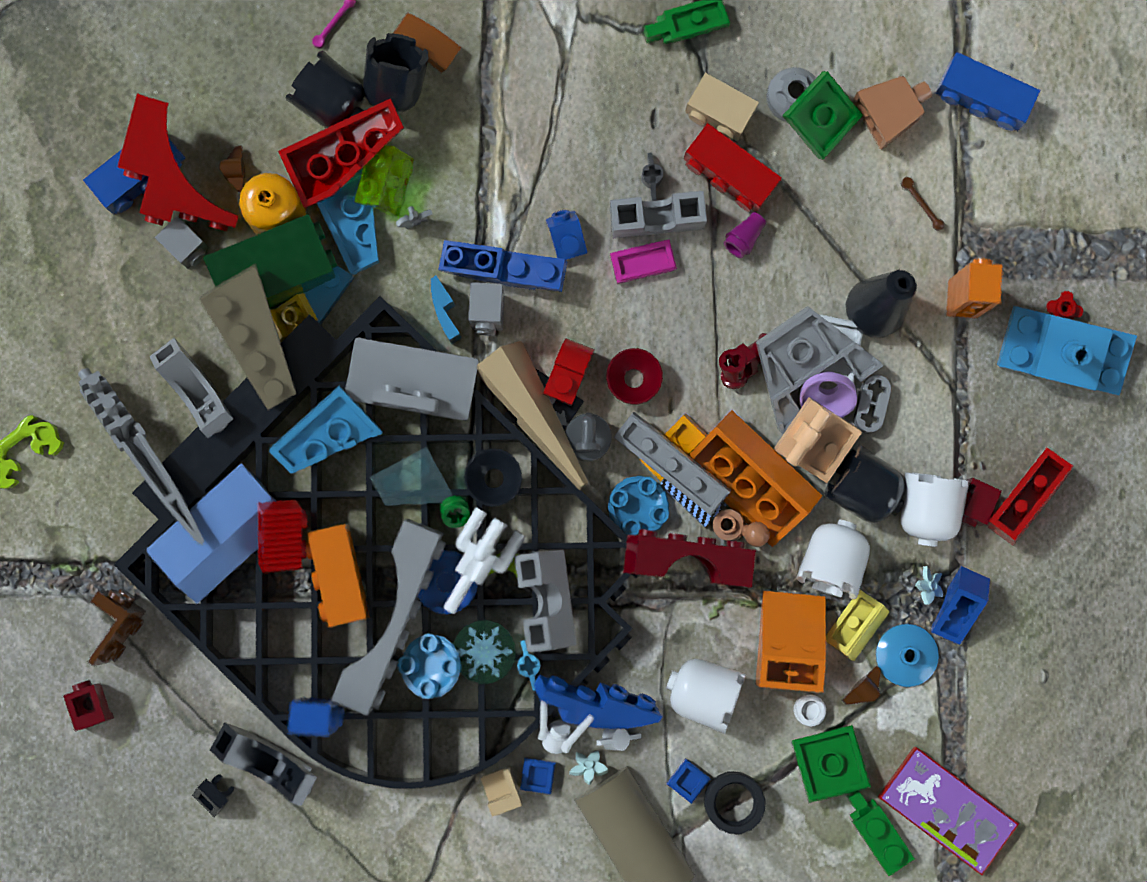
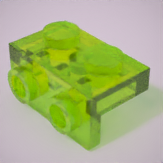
M385 146L363 167L355 202L360 205L373 206L389 216L399 217L405 201V193L413 172L415 159L395 146Z

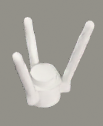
M541 701L540 731L537 738L542 740L543 747L550 753H569L572 744L587 729L594 718L592 715H589L572 734L569 723L563 720H556L547 727L548 706L547 703Z

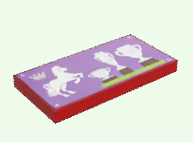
M915 746L878 795V798L980 875L984 874L1019 825Z

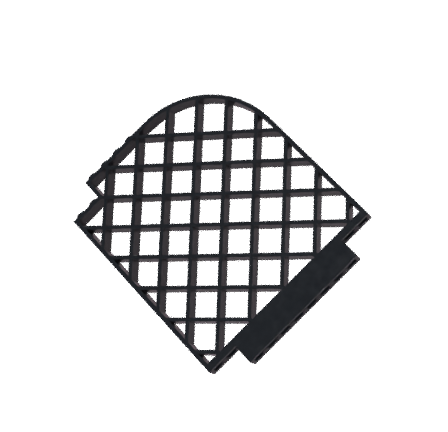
M381 296L337 339L330 335L309 314L281 342L296 394L268 410L247 377L223 401L233 417V420L228 423L226 428L207 438L197 427L161 464L190 510L228 476L256 447V478L268 492V446H273L282 437L266 436L310 392L311 410H313L322 401V392L334 391L339 385L345 390L347 381H321L351 352L356 338L365 337V339L375 341V337H411L420 345V349L438 351ZM387 314L399 325L394 327H375ZM475 387L473 398L475 399L476 434L429 435V414L420 413L421 435H378L357 443V445L366 444L365 491H322L321 460L311 465V491L268 492L275 500L311 499V532L322 530V499L366 498V546H354L355 553L366 552V602L370 618H367L368 654L377 645L376 607H396L397 600L376 601V552H392L394 546L376 545V498L421 497V524L430 527V497H471L467 489L430 490L429 443H476L477 454L483 450V443L520 442L531 453V488H520L516 496H531L532 543H522L519 550H532V553H536L539 550L587 549L588 597L570 598L571 604H588V652L540 653V651H533V653L529 654L535 655L539 661L590 660L586 667L569 683V685L575 687L586 686L589 683L585 679L592 670L599 673L610 661L607 655L612 649L616 647L618 650H621L632 638L629 632L633 628L606 601L609 598L615 601L627 589L623 583L631 575L635 579L639 575L623 573L601 597H594L593 549H624L627 544V534L579 490L561 470ZM366 403V414L374 422L375 405ZM483 407L509 432L508 434H483ZM376 444H421V490H376ZM538 461L565 487L538 488ZM146 480L132 492L158 520L113 565L293 744L325 768L346 778L385 788L416 789L435 787L470 777L494 765L513 752L540 725L541 701L536 690H534V708L486 709V670L485 672L480 670L483 668V664L478 667V709L432 710L431 698H423V710H377L373 707L368 715L358 711H344L343 720L367 719V772L351 767L322 751V736L311 735L310 741L303 734L288 733L290 712H279L268 701V665L311 664V697L313 699L317 697L322 699V664L355 663L365 656H322V620L318 604L323 603L320 590L316 591L314 588L312 575L311 602H268V572H262L258 564V549L252 553L256 554V603H213L212 590L198 604H171L159 592V565L147 553L146 549L178 520L172 515ZM574 495L586 506L587 542L539 543L538 496ZM476 501V507L484 512V505ZM593 514L622 542H593ZM484 520L477 530V543L484 536ZM507 543L497 544L495 546L496 550H504ZM445 544L443 551H461L456 547V544ZM311 559L312 573L316 571L313 559ZM144 560L145 577L136 569ZM485 580L482 585L478 584L477 599H473L468 605L477 606L478 638L483 641V636L480 634L485 633V605H533L534 617L538 610L536 593L532 590L533 598L485 599ZM421 603L423 636L431 634V610ZM594 604H599L622 627L598 654L595 653ZM311 608V656L268 657V609ZM256 609V657L225 658L213 646V610ZM178 610H200V632ZM501 653L494 657L497 659L501 657L500 661H519L524 654L511 653L506 656L504 653ZM464 654L460 657V662H467V658L471 659L473 656ZM394 655L393 660L398 663L403 655ZM233 665H256V688ZM540 669L538 673L534 675L535 680H537L538 676L540 675ZM549 704L547 717L550 715L554 719L559 714L557 706ZM486 717L536 718L510 744L487 758ZM423 718V778H396L377 775V719ZM432 718H478L479 763L453 773L432 777Z

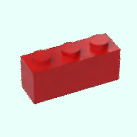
M709 123L706 124L686 150L683 159L687 162L686 166L689 170L697 175L704 174L712 180L710 184L716 190L723 194L725 192L731 194L736 198L735 203L747 212L752 210L757 213L782 179V177Z
M1047 447L989 520L988 528L1014 546L1070 475L1073 465Z

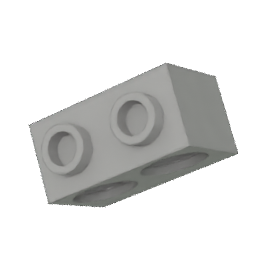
M471 282L469 323L472 330H477L478 335L494 336L496 331H503L505 293L502 284Z

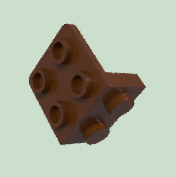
M113 589L97 591L90 601L116 620L89 658L88 663L92 666L106 664L111 660L113 662L117 661L126 649V646L123 644L128 636H134L143 625L144 620L141 618L146 610L134 603L136 598L123 589H119V591Z

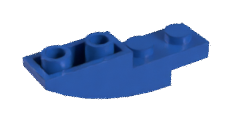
M444 240L438 270L465 278L529 290H536L537 288L562 292L568 262L560 258L509 252L498 247Z
M539 675L534 683L540 701L557 706L562 720L575 725H580L589 715H592L594 719L588 727L602 729L641 727L658 723L663 717L656 706V701L652 697L642 693L639 696L629 693L625 688L616 684L609 686L600 683L594 692L586 686L575 687L569 685L563 679L556 676L548 678Z

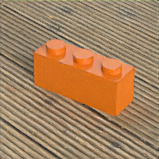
M974 259L973 263H969L948 280L946 316L977 319L1000 304L1002 265L992 264L993 260Z
M343 524L307 533L309 540L306 541V554L309 560L313 559L316 571L312 572L311 575L315 590H320L323 603H319L318 606L322 622L327 621L328 627L370 618L349 525Z

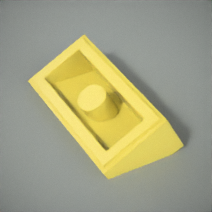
M859 590L857 598L850 601L826 634V642L851 661H855L885 620L889 610L882 603Z

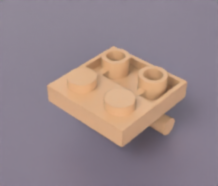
M808 397L774 449L786 457V461L790 464L798 465L828 483L862 431Z

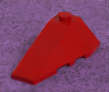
M390 98L279 150L278 153L296 188L303 207L306 209L333 196L403 130L404 126Z

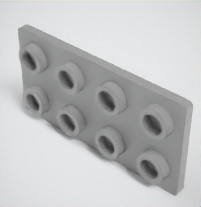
M356 338L345 391L356 402L467 421L469 419L479 361L470 357Z

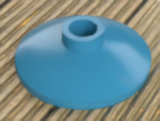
M912 624L894 626L882 635L877 644L876 662L878 668L887 680L896 685L904 687L920 685L933 675L938 665L939 652L937 644L933 637L919 626ZM907 650H912L915 654L911 662H907L904 658Z

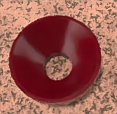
M630 348L619 352L612 358L607 368L606 381L610 392L616 399L626 404L639 405L648 402L658 393L663 381V372L657 358L651 353L639 348ZM637 370L642 374L643 382L639 387L632 388L625 383L624 377L628 371Z

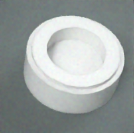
M805 694L796 700L794 715L803 725L816 726L824 720L826 706L818 696Z

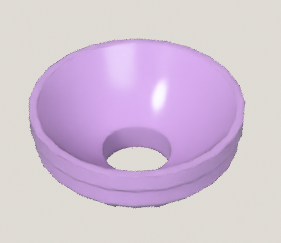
M832 371L822 372L807 379L800 392L801 407L810 397L841 418L853 411L857 404V392L853 382L847 377ZM825 381H832L837 384L833 389H823L819 385Z

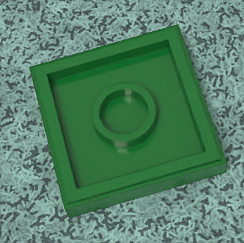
M822 71L782 116L818 159L824 160L864 115L828 71Z
M853 725L791 741L808 803L871 787Z

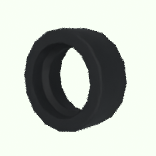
M728 771L718 775L709 783L704 794V807L708 818L719 830L728 834H743L753 830L761 822L765 813V797L761 787L751 776L742 772ZM730 784H740L746 787L751 792L753 798V808L750 814L740 821L724 819L716 807V798L719 791Z

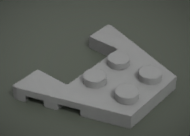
M808 306L756 341L777 428L782 435L800 411L790 393L803 385L807 379L819 374L842 357L860 382L883 367L879 360Z

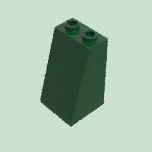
M309 214L203 257L215 287L256 264L270 309L288 301L297 294L305 293L335 278L332 268L338 266L331 249L325 251L320 240L326 237L319 221L312 223Z

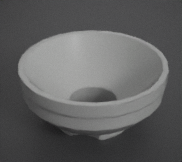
M792 67L784 69L775 75L768 86L766 95L767 104L774 116L788 123L782 115L797 100L788 93V86L797 82L801 83L806 90L816 79L814 74L803 68Z

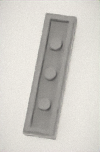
M635 412L630 415L614 436L616 440L710 516L731 492V489Z

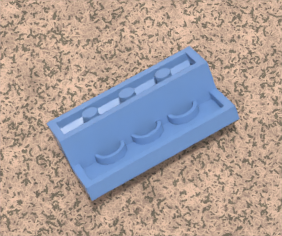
M241 463L189 510L203 537V545L198 544L177 521L152 543L146 551L171 581L198 604L258 549V503L277 501L267 492L263 484Z

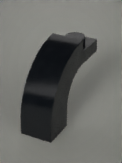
M224 722L209 750L222 763L244 770L264 780L277 789L291 803L301 807L306 797L310 794L317 778L310 772L312 768L296 756L262 737Z

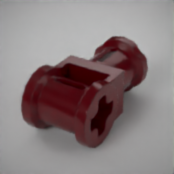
M761 333L758 336V340L764 337L766 333ZM756 341L748 347L742 343L735 349H729L720 355L721 382L725 387L739 389L747 383L750 377L758 373V365L761 364Z

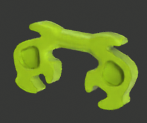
M29 415L19 423L14 431L0 440V488L10 489L19 483V480L10 479L13 471L21 472L22 468L16 460H7L6 455L8 450L22 439L32 437L33 440L30 446L39 455L44 454L43 448L46 446H50L49 455L55 456L62 450L64 441L60 439L58 429L54 424L49 422L33 424L37 417Z

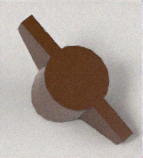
M242 145L235 146L227 159L222 160L219 165L224 178L229 181L237 192L242 191L245 179Z
M875 666L852 687L851 691L842 699L845 705L865 703L878 699L880 695L879 681L881 674L878 666Z

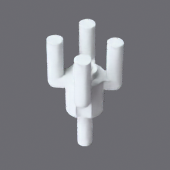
M477 507L456 540V547L465 553L455 569L462 574V577L443 607L455 614L473 581L482 585L491 569L498 573H504L526 538V536L515 530L498 558L494 555L495 546L508 525L494 518L482 540H479L477 544L471 542L487 513Z

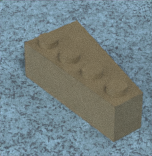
M256 264L202 294L199 297V301L266 408L269 410L296 394Z

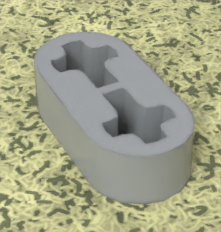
M870 376L861 386L854 414V424L863 433L870 434L877 431L884 422L891 394L890 382L884 376ZM877 381L879 382V388L884 389V391L876 396L875 402H872L873 391L869 390L868 386H872ZM874 407L872 417L876 419V423L866 427V421L861 419V415H866L869 412V408Z

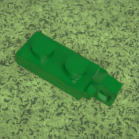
M699 0L663 11L662 15L656 17L657 23L644 26L643 33L647 43L662 39L664 44L675 43L729 27L730 20L723 0Z
M860 791L846 795L855 809L850 814L851 822L888 876H891L915 859L880 805L874 799L866 802Z

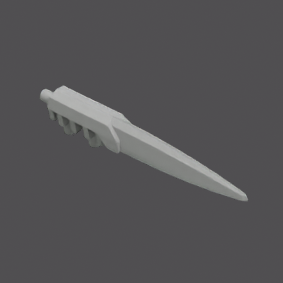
M89 368L82 369L78 373L81 379L78 381L79 391L121 452L125 450L136 468L172 515L198 544L203 545V537L188 507L160 460L145 440L146 432L139 423L134 421L99 371L92 374Z

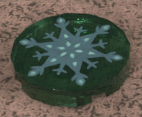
M490 620L475 621L465 626L456 636L453 644L460 656V674L467 680L478 684L494 683L502 679L512 668L516 657L515 642L510 632L501 624Z

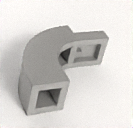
M175 338L149 356L155 369L180 396L192 413L199 429L207 438L224 430L228 423L233 420L228 408L223 403L224 399Z

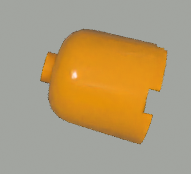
M262 173L252 177L245 183L240 193L239 206L242 216L257 235L306 214V209L301 203L296 188L288 179L275 173Z

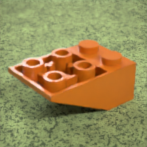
M763 591L755 685L766 688L823 693L826 665V596Z

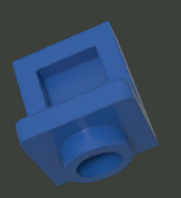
M560 210L553 213L552 217L546 219L557 258L567 260L588 253L580 221L575 211Z

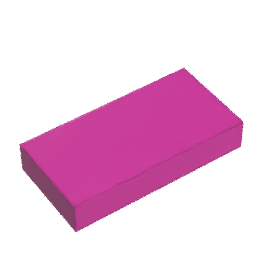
M670 239L610 253L617 284L677 270Z

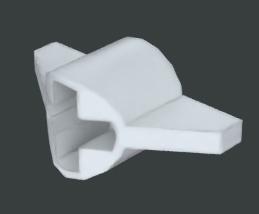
M604 729L602 739L597 740V745H604L606 750L623 751L628 747L630 740L640 739L641 733L629 734L625 729Z

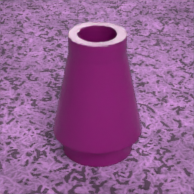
M752 212L747 219L726 234L725 248L738 258L749 255L762 229L766 225V220L760 214Z

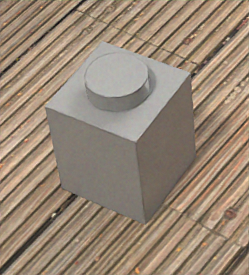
M178 216L155 237L187 269L191 265L196 266L202 262L203 257L206 256V251L210 248Z

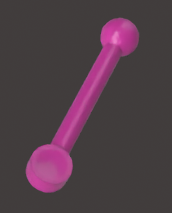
M344 0L343 6L322 33L312 38V44L315 48L320 49L325 45L324 39L347 9L355 5L356 0Z

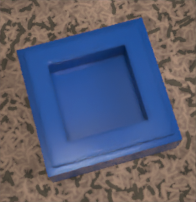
M525 757L520 790L551 794L556 762Z
M685 758L666 784L692 804L711 778Z

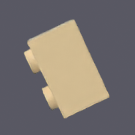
M705 73L687 103L685 113L689 114V119L701 126L709 123L730 140L734 139L738 142L755 113L759 102Z

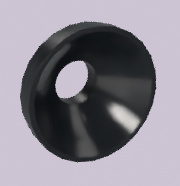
M496 448L485 449L475 454L468 462L464 473L465 486L471 497L477 502L486 506H501L511 501L518 494L522 484V471L515 457L509 452ZM492 469L501 471L504 476L502 485L497 488L488 487L485 483V475Z

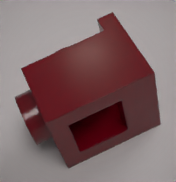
M975 478L966 479L969 481L961 524L975 529L977 525L983 526L988 524L1002 490Z
M87 680L73 685V692L63 695L75 732L114 718L113 713L110 712L101 683L92 685L91 680ZM89 697L92 699L93 709L88 708L86 704Z

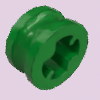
M451 496L442 502L440 511L443 523L446 526L459 528L468 522L470 511L468 503L463 497ZM454 509H460L461 513L457 511V515H450V511L454 513Z

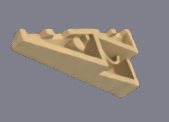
M522 341L500 346L477 365V376L517 418V424L565 476L579 490L583 489L588 484V481L549 397L543 395L544 386Z

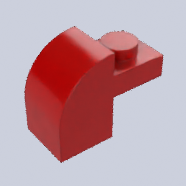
M565 338L554 362V367L543 395L572 406L595 349Z

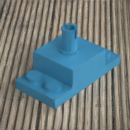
M1013 306L997 366L1120 396L1137 335Z

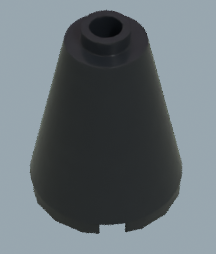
M895 270L858 282L848 293L845 303L847 317L849 320L852 319L853 323L857 326L856 329L861 334L871 338H884L896 332L903 324L916 293L917 284L914 277L907 271Z

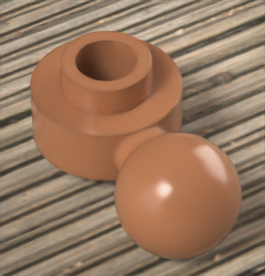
M731 509L720 511L713 520L714 532L723 540L735 541L744 536L751 546L760 547L765 545L770 537L769 529L765 524L753 522L747 525L744 517L739 512ZM727 519H730L733 522V526L730 530L726 531L723 524Z

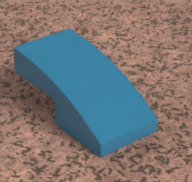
M435 275L431 278L432 300L438 320L452 345L462 338L446 313L455 304Z

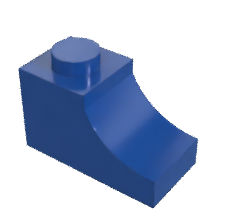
M961 566L947 588L944 602L932 624L931 632L960 645L988 602L990 578Z

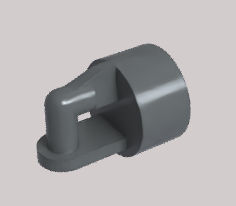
M592 413L579 415L568 424L565 431L571 447L580 461H597L609 450L612 440L611 430L607 422L598 415Z

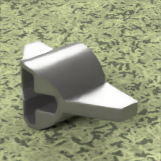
M648 153V165L642 170L641 180L644 186L650 188L651 201H656V187L662 182L663 169L659 165L654 164L652 153Z

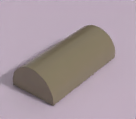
M628 766L574 799L624 882H691L695 877L694 872Z

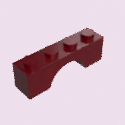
M639 529L638 535H627L623 573L665 577L674 562L682 557L692 556L705 567L710 583L752 588L756 550L745 549V542L726 540V546L716 545V539L698 537L697 542L687 541V535L668 533V539L658 538V531Z

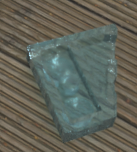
M427 446L370 477L385 505L442 503L446 498L453 496Z

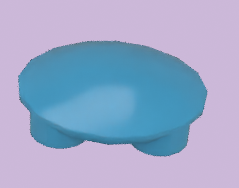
M634 476L626 478L615 486L609 496L608 512L610 519L627 535H638L639 529L658 531L669 517L667 494L661 485L651 477Z
M425 634L408 645L403 656L398 661V670L402 674L407 687L416 695L426 699L441 697L449 692L458 681L461 670L460 656L455 646L445 637Z

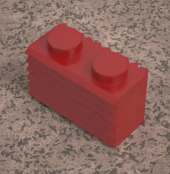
M295 500L258 503V564L262 572L302 569V559H306L307 554L306 541L301 540L302 529L307 528L306 511L301 510V507Z

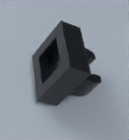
M221 774L216 775L211 782L206 778L192 795L213 817L223 810L229 801L228 798L234 791L233 786L224 792L217 789V783L223 777Z

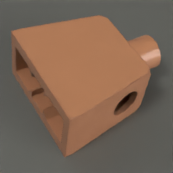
M900 76L858 91L852 102L864 115L862 119L880 150H882L921 119L925 113L921 103L932 98V91L925 81L911 88L906 78Z

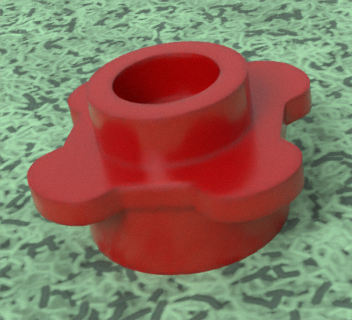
M1070 291L1062 292L1058 299L1055 301L1050 300L1046 304V310L1050 315L1071 320L1073 318H1080L1083 315L1082 306L1076 304L1073 299V293ZM1063 306L1067 307L1066 312L1062 310Z

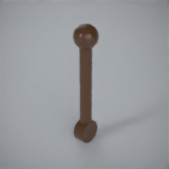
M911 177L903 178L901 187L904 190H909L932 221L933 229L937 231L944 228L943 220L937 219L913 187V179Z

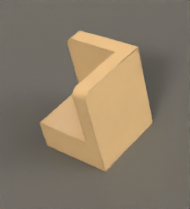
M510 766L482 776L481 781L489 801L488 808L492 817L522 806L523 801Z

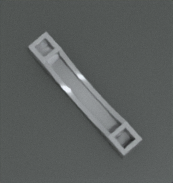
M410 519L404 520L392 549L398 576L397 603L392 620L385 634L372 651L343 670L332 701L365 715H368L373 707L376 709L380 707L385 695V691L381 690L385 678L391 679L397 661L393 660L397 648L402 650L407 641L409 631L405 630L409 618L413 620L416 618L422 602L418 601L417 598L421 588L427 590L434 572L429 571L433 559L439 560L446 542L441 541L444 533Z

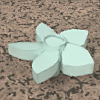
M928 566L923 567L924 580L917 581L915 585L922 591L921 598L925 605H929L934 600V597H943L942 588L938 585L942 573L931 575Z
M599 751L592 752L588 759L585 755L576 752V762L579 765L570 770V775L580 776L584 774V781L590 785L594 780V775L602 776L608 772V769L604 764L600 763Z

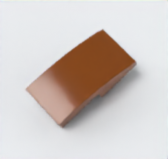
M410 13L404 16L393 32L394 34H402L414 38L417 47L422 49V51L424 49L428 51V63L441 73L447 70L461 49L460 45L444 33Z

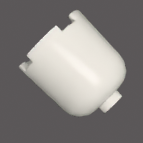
M905 472V490L902 498L904 505L901 509V525L904 531L911 536L917 537L918 544L926 546H937L938 541H947L954 538L959 533L969 481L954 478V480L944 479L937 475Z
M839 520L838 524L828 523L821 525L814 531L796 579L801 583H804L805 579L814 582L812 588L817 591L840 598L843 592L850 594L849 598L856 599L870 554L868 540L863 534L856 531L857 526L845 520Z
M700 659L688 660L682 665L679 672L672 671L666 689L672 690L671 706L679 715L725 734L728 726L727 723L731 720L746 674Z

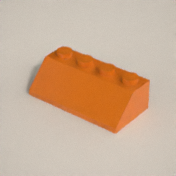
M733 410L689 454L693 460L731 489V492L723 501L732 510L739 512L748 525L753 522H761L768 527L770 537L767 543L771 547H774L802 521L823 496Z

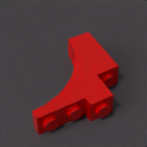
M137 94L117 167L124 169V176L142 180L143 175L149 177L139 212L146 215L144 221L163 226L164 221L171 222L173 211L175 210L180 212L179 218L197 223L199 217L209 220V226L219 230L228 231L229 226L235 228L238 214L229 212L202 196L180 170L171 150L168 137L167 112L169 103Z

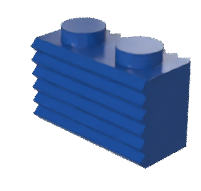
M304 696L294 700L290 707L288 733L329 736L337 731L338 726H342L344 707H339V703L332 701L331 698L326 700L325 698L319 699L317 697L313 699L312 697L306 698Z

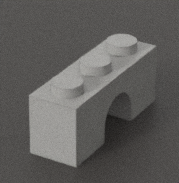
M704 191L672 194V197L660 201H642L641 197L610 200L613 238L704 229L707 222Z
M564 549L515 556L519 588H531L538 598L536 615L531 619L523 620L527 652L577 645Z

